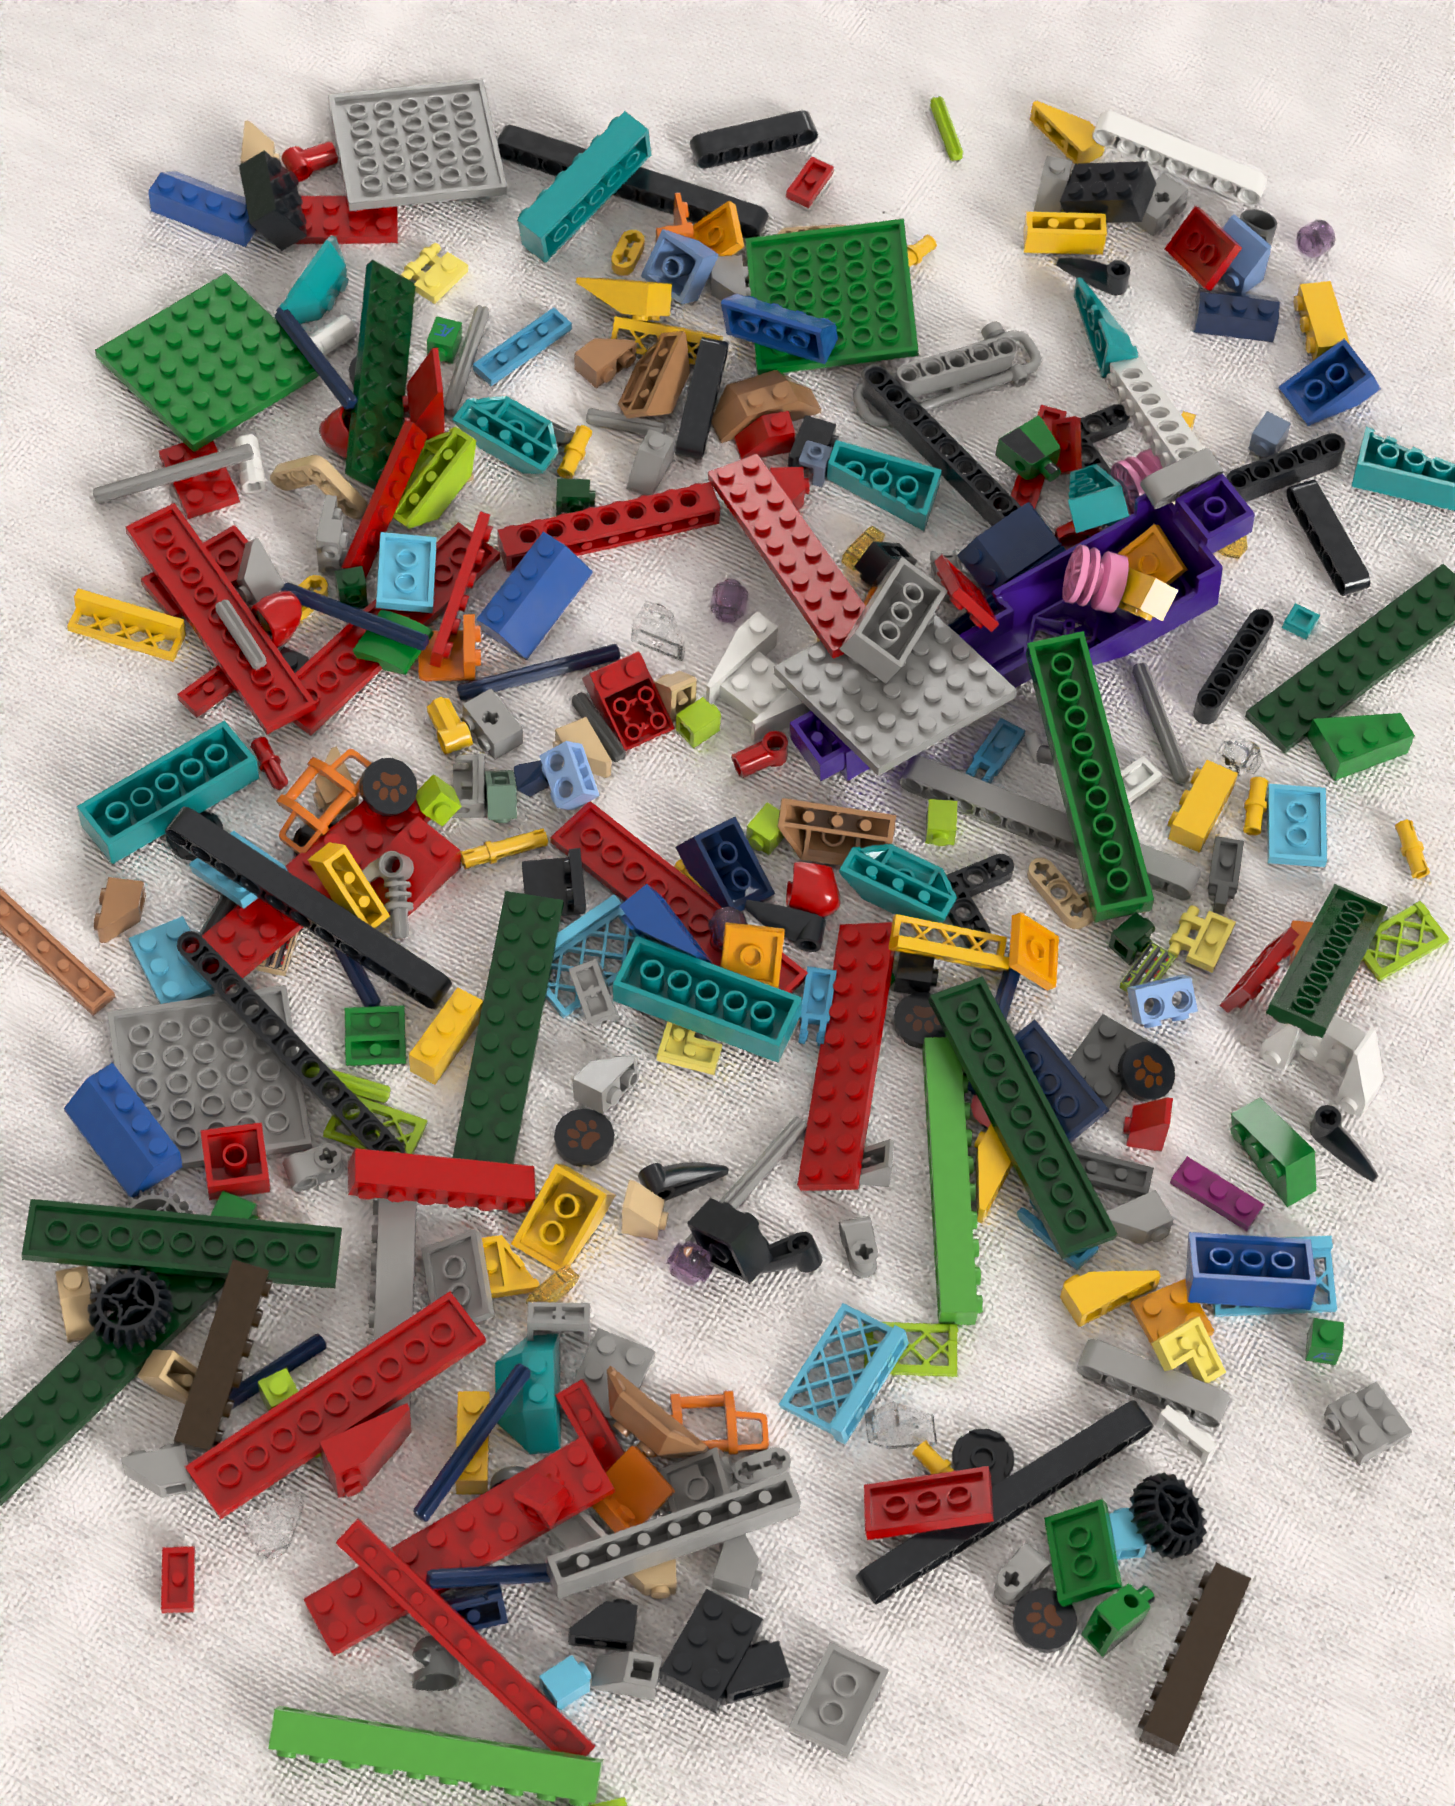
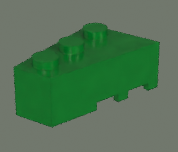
M1401 713L1312 719L1307 738L1332 779L1337 781L1409 753L1415 734Z
M1261 1097L1231 1113L1232 1127L1230 1131L1236 1142L1240 1143L1287 1207L1317 1191L1315 1150Z

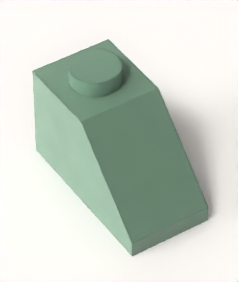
M484 771L488 820H493L495 823H508L511 819H517L514 771Z

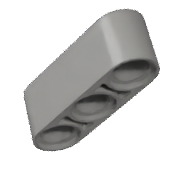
M1205 448L1148 475L1141 481L1140 486L1153 507L1158 509L1174 502L1176 498L1216 476L1224 474V471L1211 450Z

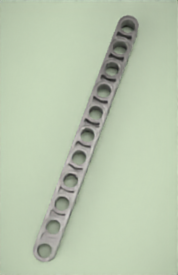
M921 756L910 758L899 780V784L904 790L927 800L958 801L957 812L1078 859L1066 813ZM1140 843L1151 889L1179 900H1189L1201 876L1200 869L1192 863Z

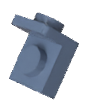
M807 440L800 455L799 464L810 468L809 473L813 474L812 485L822 488L827 477L828 462L833 447Z

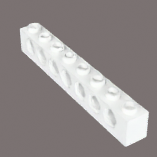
M1141 357L1110 363V374H1107L1108 388L1113 390L1118 403L1124 406L1126 415L1132 418L1135 428L1140 430L1144 441L1149 443L1153 455L1159 458L1162 468L1204 449Z

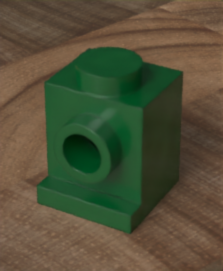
M557 478L556 516L562 513H573L589 507H595L596 491L590 490V479Z
M362 566L334 571L338 601L358 609H365L368 606L366 580Z
M1135 912L1112 932L1108 947L1128 965H1131L1134 962L1136 952L1142 953L1151 943L1150 937L1155 932V926L1149 919L1143 918Z

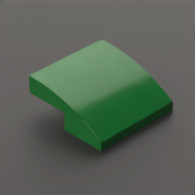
M380 610L377 615L428 635V640L434 634L432 629L400 614ZM366 630L352 650L358 659L378 662L384 671L403 675L407 674L422 652Z
M405 1006L344 1008L346 1066L406 1064Z

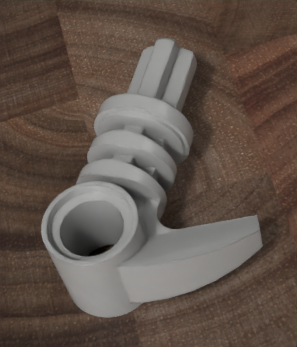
M388 851L370 863L362 872L369 883L379 877L384 879V888L389 889V892L385 893V898L389 899L390 902L386 903L384 907L387 912H390L391 935L395 939H403L409 936L408 911L414 909L413 903L407 902V898L411 897V892L406 890V888L411 886V882L406 880L413 874L414 864L408 856L395 851ZM399 859L400 868L397 872L393 873V863Z

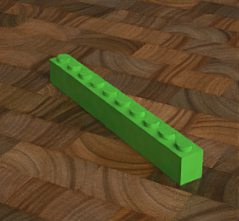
M947 1037L924 1038L922 1058L938 1324L975 1325L977 1315L983 1313L982 1295H977L976 1285H981V1268L975 1267V1257H979V1239H973V1229H977V1211H972L971 1202H975L976 1189L975 1183H970L969 1174L974 1173L973 1156H968L967 1148L972 1146V1130L966 1129V1120H970V1102H964V1093H968V1077L963 1075L962 1066Z
M278 1706L274 1710L268 1749L277 1750V1756L285 1758H296V1754L308 1755V1760L311 1762L327 1764L329 1759L341 1761L342 1767L360 1769L361 1764L374 1766L373 1771L381 1774H393V1770L405 1771L406 1777L425 1780L426 1775L439 1777V1783L458 1785L459 1781L471 1782V1788L490 1791L491 1786L504 1788L505 1794L523 1796L524 1791L537 1793L536 1798L544 1801H556V1797L568 1798L569 1804L575 1806H589V1802H596L603 1759L286 1706Z

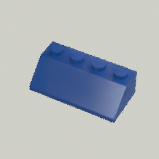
M176 171L160 172L148 190L151 212L245 248L257 231L250 225L245 197Z
M735 294L721 301L727 335L822 364H826L838 340L836 323L826 318L819 319L809 316L802 311L783 308L776 303L769 304L759 301L752 296Z
M543 531L476 620L479 626H481L482 632L527 660L593 574V571L566 545Z
M113 1062L86 1078L64 1107L65 1113L128 1197H137L140 1190L145 1192L183 1168L179 1149Z
M1189 1232L1186 1262L1188 1303L1311 1310L1317 1286L1311 1239Z

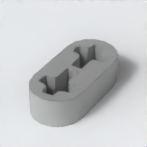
M774 1447L743 1457L734 1464L736 1472L732 1474L735 1484L738 1483L741 1489L789 1473L791 1465L790 1455L783 1448ZM772 1458H776L778 1462L783 1461L781 1469H777L775 1465L769 1466ZM742 1468H747L749 1472L754 1471L751 1479H747L745 1475L740 1476Z

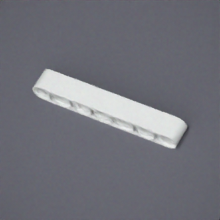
M1104 111L1100 114L1093 132L1095 142L1138 161H1147L1153 167L1243 204L1256 205L1260 202L1267 179L1258 170L1113 111Z

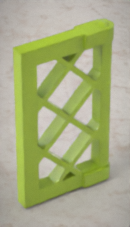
M1418 901L1380 924L1374 936L1376 938L1375 950L1368 949L1362 961L1375 978L1381 981L1448 943L1450 938L1435 921L1426 906L1421 901ZM1416 913L1421 919V924L1405 921L1404 919ZM1394 925H1400L1398 937L1381 934V932ZM1403 926L1420 930L1418 942L1402 938ZM1423 931L1431 932L1435 939L1426 944L1422 943ZM1380 939L1397 943L1395 955L1378 951ZM1400 944L1417 948L1403 957L1399 956ZM1377 957L1394 962L1381 968L1377 962Z
M356 1096L372 1113L392 1119L382 1124L386 1128L395 1125L400 1136L397 1139L401 1143L403 1142L408 1154H414L428 1121ZM360 1111L349 1116L346 1113L345 1118L354 1120L359 1116ZM332 1115L323 1131V1137L358 1149H364L352 1135L348 1136L336 1131L337 1127L341 1124ZM402 1122L415 1128L413 1132L404 1135L398 1123ZM371 1130V1131L368 1132V1134H367V1135H369V1134L375 1133L377 1139H378V1137L380 1136V1133H379L378 1130Z
M882 1322L892 1328L896 1325L906 1332H920L922 1334L914 1343L907 1345V1349L902 1353L889 1375L957 1377V1324ZM873 1331L865 1333L868 1346L879 1343L873 1337ZM930 1333H948V1341L941 1346ZM925 1338L938 1349L927 1360L915 1349ZM911 1352L922 1364H900L899 1361ZM942 1353L948 1359V1366L931 1365L930 1362ZM864 1354V1368H865L866 1365H867L868 1362H869V1361H868L867 1354Z

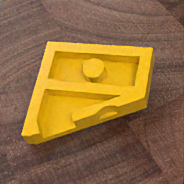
M503 1235L482 1238L492 1298L540 1292L539 1281L536 1278L534 1279L527 1271L524 1262L517 1254L513 1253L510 1244Z

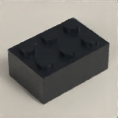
M265 150L240 164L239 170L250 225L281 251L307 237L305 227L307 220L302 212L301 205L303 201L298 192L297 185H299V181L292 171H287L278 158L272 157Z
M1147 161L1077 163L1071 172L1060 199V204L1064 213L1106 214V223L1142 222L1156 187V181Z
M706 1588L660 1669L659 1684L717 1713L725 1699L726 1688L745 1653L756 1643L762 1632L764 1618Z

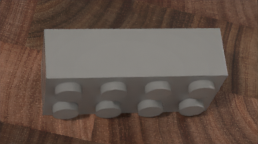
M901 557L886 573L840 647V650L884 683H887L906 661L948 590Z

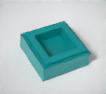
M1295 603L1284 620L1282 628L1307 640L1319 621L1320 615Z

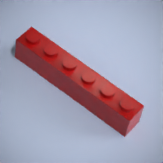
M355 1148L348 1161V1195L358 1196V1198L365 1200L384 1198L391 1202L415 1201L421 1205H433L436 1203L446 1204L451 1208L467 1206L477 1207L482 1211L498 1209L507 1210L512 1214L528 1212L535 1201V1166Z

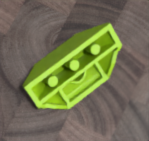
M456 426L449 429L448 432L441 433L427 440L399 501L393 519L408 529L439 519L472 476L476 440Z

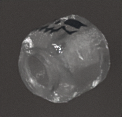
M1234 736L1228 741H1224L1218 751L1221 766L1238 773V776L1243 778L1250 774H1255L1263 760L1259 745L1241 736Z

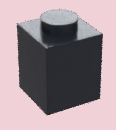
M900 952L894 992L906 994L929 993L931 986H937L939 969L933 968L935 957Z

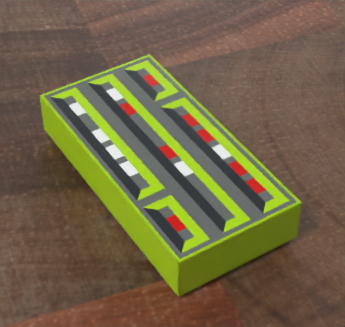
M1151 941L1124 977L1119 988L1127 992V987L1161 980L1175 961L1176 956Z

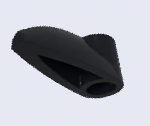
M1058 258L1056 263L1057 267L1075 278L1082 277L1087 284L1108 294L1121 295L1127 290L1131 269L1124 261L1114 260L1106 265L1087 259Z
M746 901L745 909L755 919L766 927L785 929L784 937L795 941V945L799 949L806 952H817L821 949L826 927V920L822 916L770 903Z
M1330 1105L1318 1108L1310 1126L1312 1137L1352 1170L1371 1182L1376 1180L1379 1176L1372 1163L1353 1137L1340 1125L1342 1116L1339 1110Z
M703 1162L679 1163L668 1166L654 1163L643 1168L638 1174V1179L642 1186L664 1201H667L727 1175L729 1169L724 1165Z
M799 1232L768 1245L773 1259L760 1274L794 1267L806 1273L818 1269L822 1264L823 1257L812 1234Z

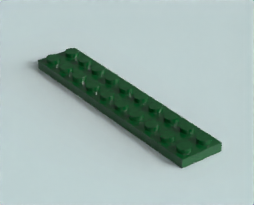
M371 260L366 265L353 389V394L357 397L358 401L354 409H351L345 474L375 490L403 425L404 406L402 396L406 393L415 286L408 279L375 260Z
M1440 565L1246 711L1245 717L1285 754L1307 737L1312 719L1334 717L1455 625V574L1446 565Z
M1334 884L1272 998L1266 1014L1272 1016L1277 1022L1293 1025L1309 1036H1318L1323 1039L1387 912L1388 906Z
M505 891L452 1158L514 1164L564 900Z
M981 976L930 995L928 1002L1061 1259L1114 1240L1118 1233L984 977Z
M30 1199L22 1248V1260L124 1270L132 1267L135 1271H139L143 1267L147 1272L227 1279L232 1260L234 1259L269 1270L268 1279L273 1280V1283L335 1289L342 1227Z
M154 1272L159 1280L165 1281L167 1289L171 1292V1302L174 1306L173 1312L170 1313L171 1323L164 1324L165 1334L156 1332V1342L147 1339L145 1340L144 1348L140 1347L139 1343H134L132 1350H129L124 1343L118 1350L113 1342L107 1345L102 1337L96 1336L94 1331L91 1332L0 1419V1506L140 1373L153 1350H163L216 1299L215 1294L224 1287L225 1279ZM143 1293L144 1301H147L148 1305L153 1306L154 1298L147 1293ZM113 1312L107 1317L114 1324H117L119 1321Z

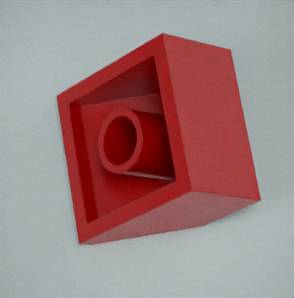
M262 1122L200 1130L209 1200L219 1199L222 1191L238 1197L270 1192Z

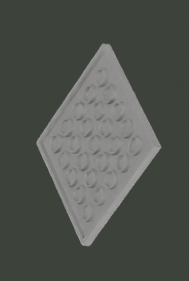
M483 79L328 95L349 211L507 194V183Z
M935 613L902 667L887 683H884L846 654L833 659L821 641L774 666V675L878 776L1016 698L1017 689Z
M286 985L254 990L293 1030ZM217 995L107 1012L114 1065L179 1149L183 1165L181 1169L205 1166L200 1130L262 1122L266 1156L312 1149L302 1083ZM249 1006L245 1014L254 1015L258 1011L259 1006ZM270 1026L267 1028L265 1035H275L279 1027ZM296 1046L288 1048L285 1056H295L297 1054Z

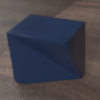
M541 760L518 764L513 767L517 790L531 797L550 787L547 778L542 772Z

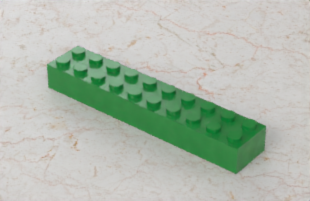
M1084 631L1027 643L1026 659L1094 923L1133 915L1135 912L1151 911L1154 897Z

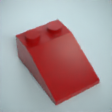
M432 348L408 381L407 395L402 396L404 412H409V417L404 418L405 421L414 422L428 436L426 441L441 433H445L444 395L438 348Z
M419 816L398 833L384 851V853L388 851L398 852L408 856L413 861V874L406 880L411 882V886L406 888V890L411 892V897L407 898V902L413 903L414 909L408 911V916L461 868L460 849ZM399 859L393 863V873L397 872L400 868ZM379 877L370 882L382 904L385 905L390 902L389 899L385 898V893L389 892V889L384 888V879Z
M408 1403L320 1442L322 1466L338 1498L345 1495L351 1497L361 1492L412 1433Z

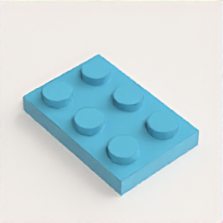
M380 533L376 608L432 613L437 537Z
M1268 784V863L1325 867L1327 863L1326 788Z
M233 830L230 833L287 871L285 865ZM199 858L189 863L192 873L243 909L258 898Z
M183 916L128 938L129 944L159 1004L203 998L215 994L184 961L177 949L178 938L183 933L191 931Z

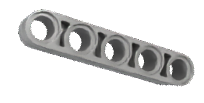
M1000 336L904 363L898 367L895 379L914 398L1002 373L1011 368L1017 351V344L1010 337Z
M1096 1339L1087 1341L1076 1367L1079 1374L1090 1380L1162 1409L1169 1405L1172 1409L1183 1412L1189 1420L1207 1427L1216 1428L1220 1426L1230 1400L1228 1393L1220 1388L1173 1369L1164 1372L1162 1365Z

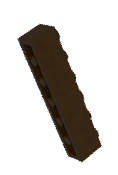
M232 1260L176 1431L174 1444L178 1446L185 1444L187 1449L206 1453L222 1442L225 1431L220 1430L223 1417L229 1419L235 1401L229 1398L233 1387L239 1389L244 1370L239 1369L243 1357L249 1358L254 1340L249 1339L252 1327L259 1328L264 1310L259 1309L262 1297L268 1299L272 1288L273 1280L268 1279L269 1270L238 1260Z
M1217 1562L1212 1572L1205 1570L1198 1588L1204 1591L1200 1600L1193 1597L1186 1614L1191 1617V1621L1188 1627L1181 1625L1174 1643L1180 1645L1176 1655L1169 1653L1162 1671L1168 1673L1164 1683L1157 1681L1150 1699L1155 1701L1152 1711L1145 1709L1138 1724V1728L1143 1729L1140 1741L1174 1757L1176 1756L1251 1581L1250 1577Z

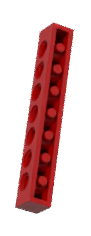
M711 482L695 483L680 489H669L662 493L642 495L627 501H616L596 508L589 507L578 512L562 513L556 517L543 520L536 519L516 526H506L503 529L497 530L498 549L506 572H510L516 568L543 531L550 536H557L553 538L566 545L576 556L720 524L721 507Z

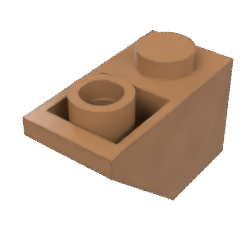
M594 338L575 352L574 369L595 388H598L603 383L610 382L624 368L632 366L636 360L637 343L634 340Z
M108 877L106 888H102L100 892L99 904L102 905L101 913H96L94 918V931H98L100 943L109 942L141 921L146 899L144 881Z

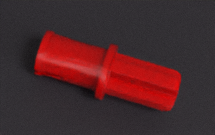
M266 737L255 739L250 747L259 761V769L265 772L274 789L282 790L288 785V779L280 766V757L274 754Z

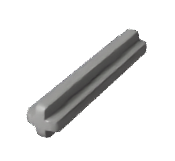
M589 408L587 411L586 423L642 435H646L649 429L662 434L666 433L665 422L640 417L627 419L624 414Z
M226 599L218 602L215 605L217 614L252 668L258 670L267 664L265 655L231 603Z

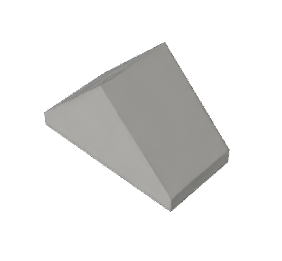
M885 1140L864 1148L860 1185L889 1187L893 1164V1140Z

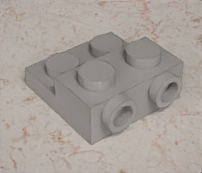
M325 496L316 537L318 573H325L330 576H335L334 571L342 569L341 566L349 550L347 548L348 532H344L343 520H341L342 508L337 506V496Z
M1377 1381L1357 1393L1352 1391L1329 1404L1324 1413L1326 1425L1333 1433L1336 1432L1343 1442L1345 1452L1350 1458H1355L1359 1466L1407 1439L1412 1434V1430Z
M717 1447L659 1470L661 1475L675 1490L674 1494L668 1499L671 1513L741 1489L739 1484H734L731 1474L736 1472V1468L729 1454L725 1455Z

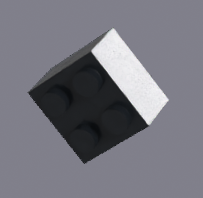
M710 1198L687 1222L700 1251H703L702 1255L706 1254L704 1257L706 1263L748 1284L773 1259L768 1248L769 1243L758 1227V1220L748 1212L742 1213L736 1210L727 1202L721 1203Z

